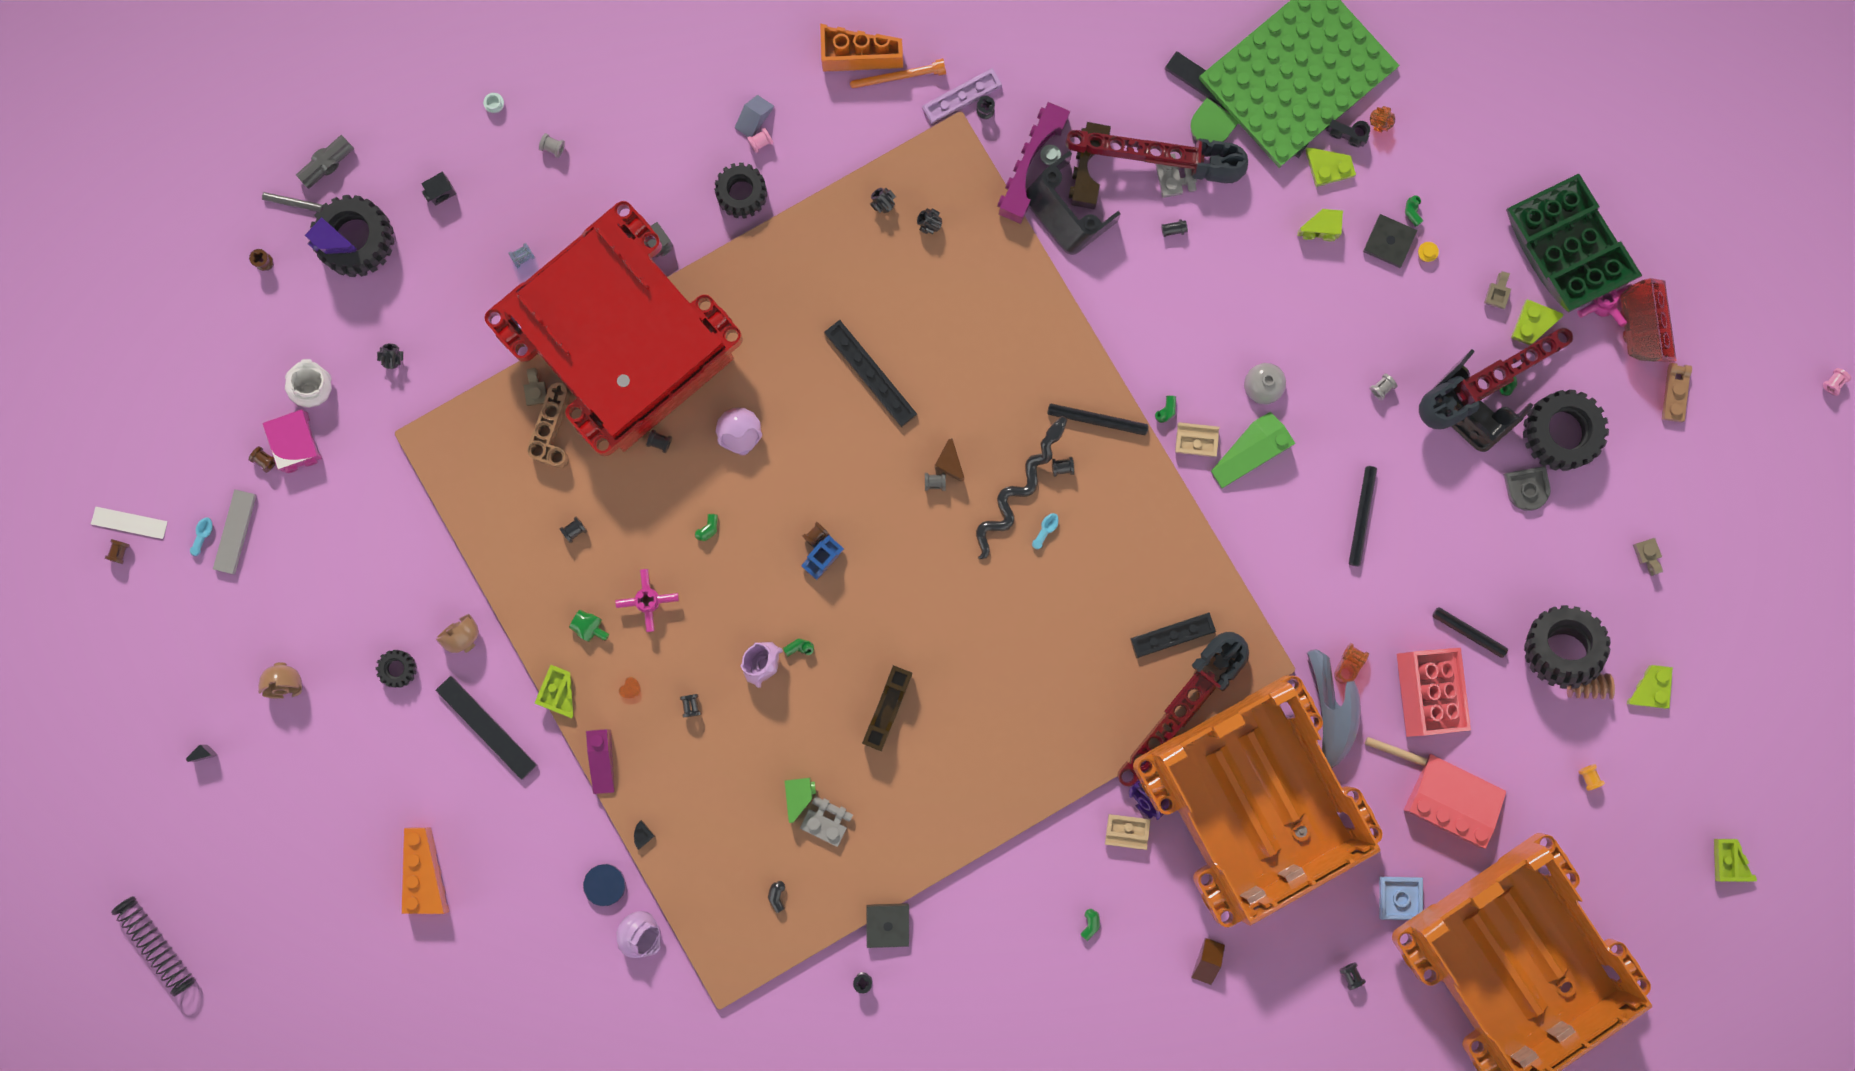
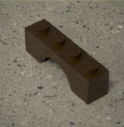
M1087 122L1086 128H1081V131H1087L1088 134L1101 133L1110 135L1111 126ZM1097 140L1090 141V144L1094 147L1101 146ZM1087 151L1085 153L1077 152L1076 154L1079 165L1078 167L1074 166L1072 179H1076L1075 186L1070 187L1068 197L1072 199L1071 205L1094 210L1096 208L1100 184L1091 178L1087 167L1089 160L1096 154H1090Z
M893 665L862 744L882 752L913 675L912 672Z

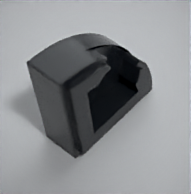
M642 820L636 825L634 831V843L637 849L640 850L655 837Z

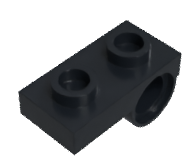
M1332 119L1326 131L1330 132L1329 135L1336 139H1341L1342 137L1348 140V144L1359 148L1367 143L1370 126L1365 121H1357L1352 127H1349ZM1355 128H1361L1364 131V136H1358L1355 133Z

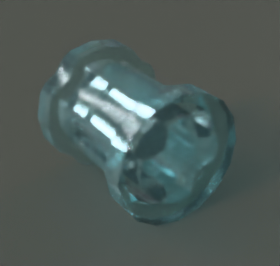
M524 243L521 248L514 252H508L517 268H520V265L527 260L535 258L527 243Z

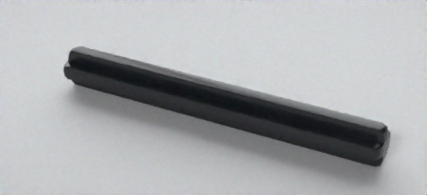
M1052 403L1049 404L1047 414L1051 416H1063L1070 420L1144 436L1149 428L1148 424Z
M1366 466L1349 558V565L1355 567L1361 565L1377 468L1374 466Z

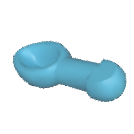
M1051 513L1043 519L1041 531L1032 542L1034 549H1040L1047 535L1057 528L1059 520L1057 514Z
M208 517L201 519L196 526L197 536L193 546L190 547V554L193 556H198L201 553L200 549L204 539L211 534L213 525Z

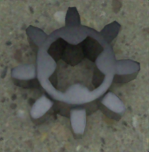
M878 188L871 195L873 202L870 205L879 213H887L894 208L895 202L893 199L896 196L887 188Z
M926 208V210L921 211L917 217V225L921 226L919 230L925 234L937 232L942 226V218L939 217L940 212L933 208L931 210Z
M384 344L380 347V351L377 352V361H381V365L384 368H397L398 365H401V361H403V351H399V347L396 344Z

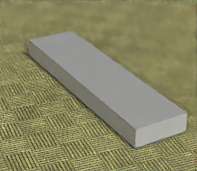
M234 489L213 570L235 575L256 494Z

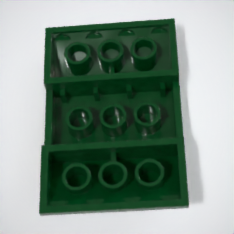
M1579 173L1506 209L1512 228L1529 263L1549 293L1568 313L1642 277L1641 272L1621 241L1617 242L1598 211L1600 208L1599 204Z

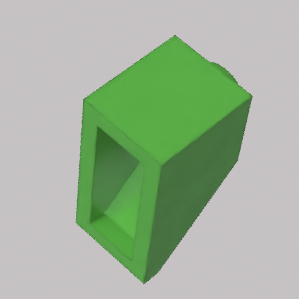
M811 778L785 780L789 823L795 822L813 799V794H816L815 781L811 782Z

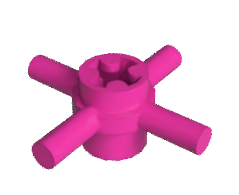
M1629 284L1617 291L1613 290L1593 300L1592 304L1578 310L1577 314L1580 318L1592 312L1601 317L1611 314L1618 325L1623 327L1627 324V321L1617 309L1619 299L1635 291V288L1632 284Z
M648 569L640 570L642 589L637 592L635 598L615 600L616 608L636 606L638 610L644 612L646 632H654L653 612L660 603L679 601V594L659 595L650 588ZM644 595L653 598V601L649 602V606H645L642 598Z

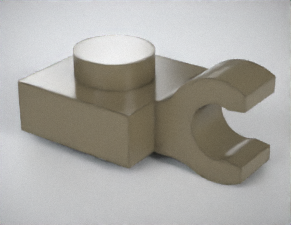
M1501 271L1498 274L1496 284L1491 283L1489 285L1484 304L1500 309L1506 308L1511 289L1506 287L1510 273Z
M527 369L530 384L524 385L526 405L543 404L547 395L545 382H539L537 369Z
M1655 538L1633 545L1640 564H1647L1651 576L1663 572L1661 564L1657 561L1662 555Z

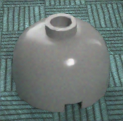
M1262 363L1255 365L1249 370L1245 377L1244 388L1249 398L1251 397L1258 404L1267 405L1274 403L1283 395L1286 388V378L1278 366L1272 363Z

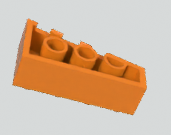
M820 23L823 72L903 68L902 38L880 34L870 35L865 34L864 31L857 30V32L842 27H828V25Z
M431 827L404 828L401 914H445L449 912Z

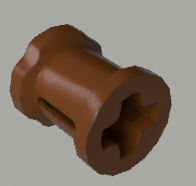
M255 249L250 253V263L257 267V269L268 271L272 268L273 258L264 250Z
M260 446L252 451L248 459L250 462H255L262 467L265 473L272 470L276 464L274 457L264 452Z
M816 522L815 527L807 534H803L802 537L815 548L825 536L830 534L821 524Z
M111 539L112 545L104 559L123 564L124 561L122 559L125 550L129 548L130 544Z

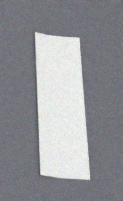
M95 507L91 524L163 539L168 521Z

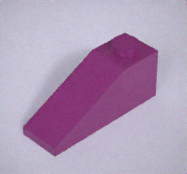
M611 729L586 731L587 754L593 794L613 793L615 789Z

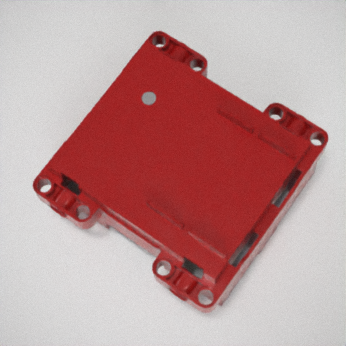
M627 201L616 203L586 228L582 235L528 280L519 284L490 308L484 317L486 324L496 334L495 336L519 361L528 362L539 354L577 399L566 408V417L574 425L582 438L601 456H609L618 448L623 452L630 448L733 361L732 352L743 341L738 327L712 297L703 294L689 303L654 263L652 258L661 251L662 243L648 222ZM629 209L630 211L627 216H620L621 210ZM649 240H656L657 242L654 247L649 248L646 246ZM703 302L711 303L709 309H700V305ZM499 315L501 318L499 323L492 324V318ZM730 333L738 334L737 339L732 342L727 340V336ZM521 347H527L525 355H518ZM576 409H580L581 416L577 419H573L572 412ZM602 441H608V448L603 451L599 450V444Z

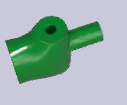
M582 610L576 613L569 626L571 630L587 642H590L594 635L604 641L610 635L599 628L602 621L601 618Z

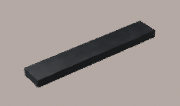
M838 320L824 332L901 428L917 416L915 410L841 320Z
M453 676L446 679L436 689L438 694L521 780L537 766L534 760Z

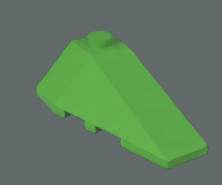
M1269 412L1252 422L1211 472L1220 487L1224 488L1289 449L1295 442L1286 427Z

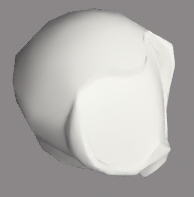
M311 359L301 360L285 375L284 389L289 399L298 406L307 408L319 406L328 399L332 390L331 375L317 363L312 362Z

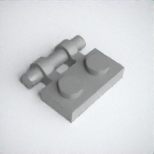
M1175 153L1171 154V156L1174 159H1176ZM1155 164L1162 198L1183 194L1182 186L1188 185L1189 192L1197 190L1195 184L1197 179H1193L1192 169L1184 168L1186 177L1180 178L1178 169L1181 167Z
M815 796L812 804L818 806L819 809L817 813L810 809L808 810L800 829L838 847L847 829L840 822L842 819L850 822L853 814L847 812L846 808L842 806L839 808L829 803L830 800L826 798L821 799ZM825 810L836 815L834 821L823 816Z

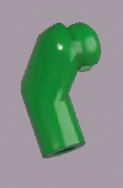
M708 514L707 525L695 532L697 540L707 541L716 534L717 514Z

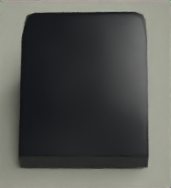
M199 745L186 758V761L197 762L215 757L217 753L208 745Z

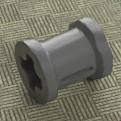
M925 473V491L929 489H942V491H946L945 473L941 475Z

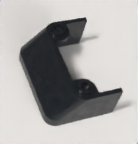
M1068 151L1039 175L1026 190V196L1030 199L1029 208L1067 254L1074 255L1115 225L1121 213L1117 211L1103 223L1097 216L1092 214L1086 215L1080 220L1075 216L1054 190L1062 181L1060 170L1070 163L1072 153Z
M1471 349L1434 388L1446 383L1455 376H1461L1464 379L1470 377V372L1464 364L1475 351ZM1454 390L1444 395L1446 397L1453 396L1457 402L1454 410L1459 411L1464 407ZM1440 398L1437 402L1441 403L1442 399ZM1480 400L1477 412L1467 416L1451 427L1476 450L1486 452L1524 419L1533 404L1530 402L1518 414L1508 407H1501L1494 413Z

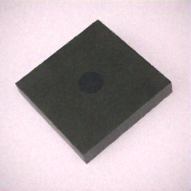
M1379 214L1363 252L1401 268L1417 230Z
M908 903L866 905L867 948L909 947Z

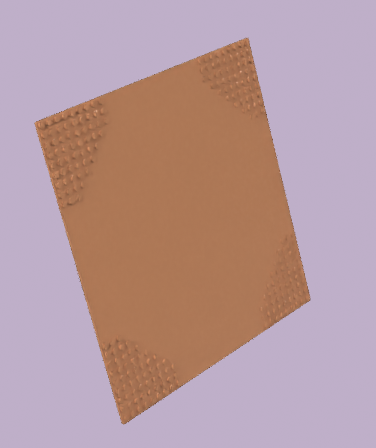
M957 112L667 277L689 303L703 294L712 297L718 306L732 319L743 338L741 345L732 352L733 361L652 428L656 430V433L667 437L672 436V442L667 453H663L662 450L653 446H646L647 439L652 431L651 429L625 452L618 448L609 456H601L582 438L574 425L566 417V413H564L553 446L559 447L567 453L569 457L568 464L564 468H555L531 458L528 455L527 448L543 404L526 405L524 385L530 384L527 369H537L539 382H545L547 392L553 383L559 382L564 384L539 354L528 362H516L395 432L398 442L538 691H540L550 665L570 672L573 717L569 718L552 710L550 712L591 785L586 731L611 729L615 792L600 793L597 796L717 1009H723L866 924V905L901 904L1117 777L1120 768L1126 761H1130L1133 752L1165 715V709L1196 673L1192 664L1196 659L1201 658L1203 650L1217 635L1224 632H1234L1242 636L1249 648L1248 661L1234 680H1229V686L1225 691L1216 688L1186 726L1181 727L1174 737L1183 734L1244 700L1247 696L1279 678L1295 672L1293 663L1028 220L1024 216L1022 223L1019 224L999 215L1000 207H997L1001 195L1005 196L1008 191L1005 189L1006 184L963 112ZM878 188H887L896 196L893 199L895 202L894 208L887 213H879L870 205L873 202L871 195ZM926 208L930 210L933 208L939 211V217L942 218L941 228L937 232H933V234H925L919 230L921 226L917 225L919 213L926 210ZM703 302L700 305V309H709L711 303ZM838 320L842 321L917 413V416L902 428L824 334ZM730 333L727 336V340L735 341L738 334ZM562 390L560 392L556 391L555 394L559 396L563 395L564 392ZM571 391L567 407L577 399ZM1049 404H1057L1148 424V432L1144 436L1067 419L1062 437L1051 445L1052 459L1062 460L1073 457L1074 475L1068 473L1058 474L1054 477L1052 459L1047 464L1038 465L1036 491L1027 497H1008L1007 502L1015 516L1014 524L1006 531H987L986 539L990 547V553L987 558L978 559V556L982 553L981 546L976 537L978 525L985 521L1004 520V514L997 502L998 494L1008 486H1026L1025 463L1031 455L1042 453L1040 445L1042 439L1045 438L1049 427L1060 418L1047 414ZM551 408L548 411V417H554L557 414V408ZM732 408H745L753 412L761 422L762 437L746 455H739L718 444L716 434L718 419L724 412ZM576 409L572 412L573 419H577L581 416L580 409ZM543 428L541 431V436H548L550 433V428ZM953 438L965 477L964 480L958 481L945 474L946 491H942V489H929L925 491V473L929 475H941L943 473L935 468V463L948 439ZM602 441L599 444V450H606L609 446L608 441ZM541 446L534 450V455L540 456L543 453V447ZM562 453L554 455V463L562 460ZM1051 513L1057 514L1059 519L1057 528L1047 535L1040 549H1034L1032 542L1041 531L1043 519ZM708 514H717L716 534L707 541L697 540L695 532L707 525ZM577 516L587 529V532H582L570 543L559 528L566 527ZM816 522L821 524L830 534L829 536L844 548L843 552L818 580L801 567L807 556L814 549L802 535L807 534L813 529ZM648 569L650 588L659 595L679 594V601L660 603L653 612L654 632H646L644 612L638 610L636 606L616 608L615 600L635 598L637 592L642 589L640 570ZM644 595L642 598L645 606H649V602L653 601V598ZM579 610L592 613L602 619L599 628L610 634L606 641L594 635L590 642H587L569 628L571 621ZM1210 612L1216 629L1215 633L1139 658L1136 657L1130 638ZM800 638L810 641L814 645V652L811 655H805L796 651L788 657L784 650L782 653H779L777 672L763 681L761 688L747 682L740 666L744 653L754 643L773 642L778 648L783 649V647ZM1213 656L1210 659V663L1202 671L1207 672L1210 670L1216 675L1214 680L1217 682L1220 679V675L1225 673L1228 667L1220 670L1213 664L1215 661ZM894 665L912 672L913 675L881 752L862 744ZM1195 689L1191 690L1188 693L1189 700H1197L1199 692ZM698 694L697 703L701 715L683 718L684 709L680 697ZM1178 706L1175 709L1177 717H1183L1186 713L1184 706ZM1165 723L1163 724L1162 727H1164V731L1161 734L1158 731L1155 733L1156 735L1160 736L1163 739V741L1166 738L1163 736L1164 732H1170L1172 730L1170 727L1171 723H1169L1168 725ZM1153 738L1149 741L1148 746L1150 749H1154L1159 746L1160 742L1157 738ZM811 778V782L815 781L816 794H813V799L795 822L789 823L785 780ZM815 796L821 799L826 798L830 800L829 803L839 808L842 806L846 808L847 812L853 814L850 822L844 819L840 822L847 829L838 847L800 829L808 810L810 809L817 813L819 809L818 806L812 804ZM826 810L823 814L824 817L833 821L836 815ZM642 820L655 837L638 850L634 843V831L636 825ZM782 881L785 884V890L781 892L780 900L785 909L776 914L768 900L770 886L774 882Z

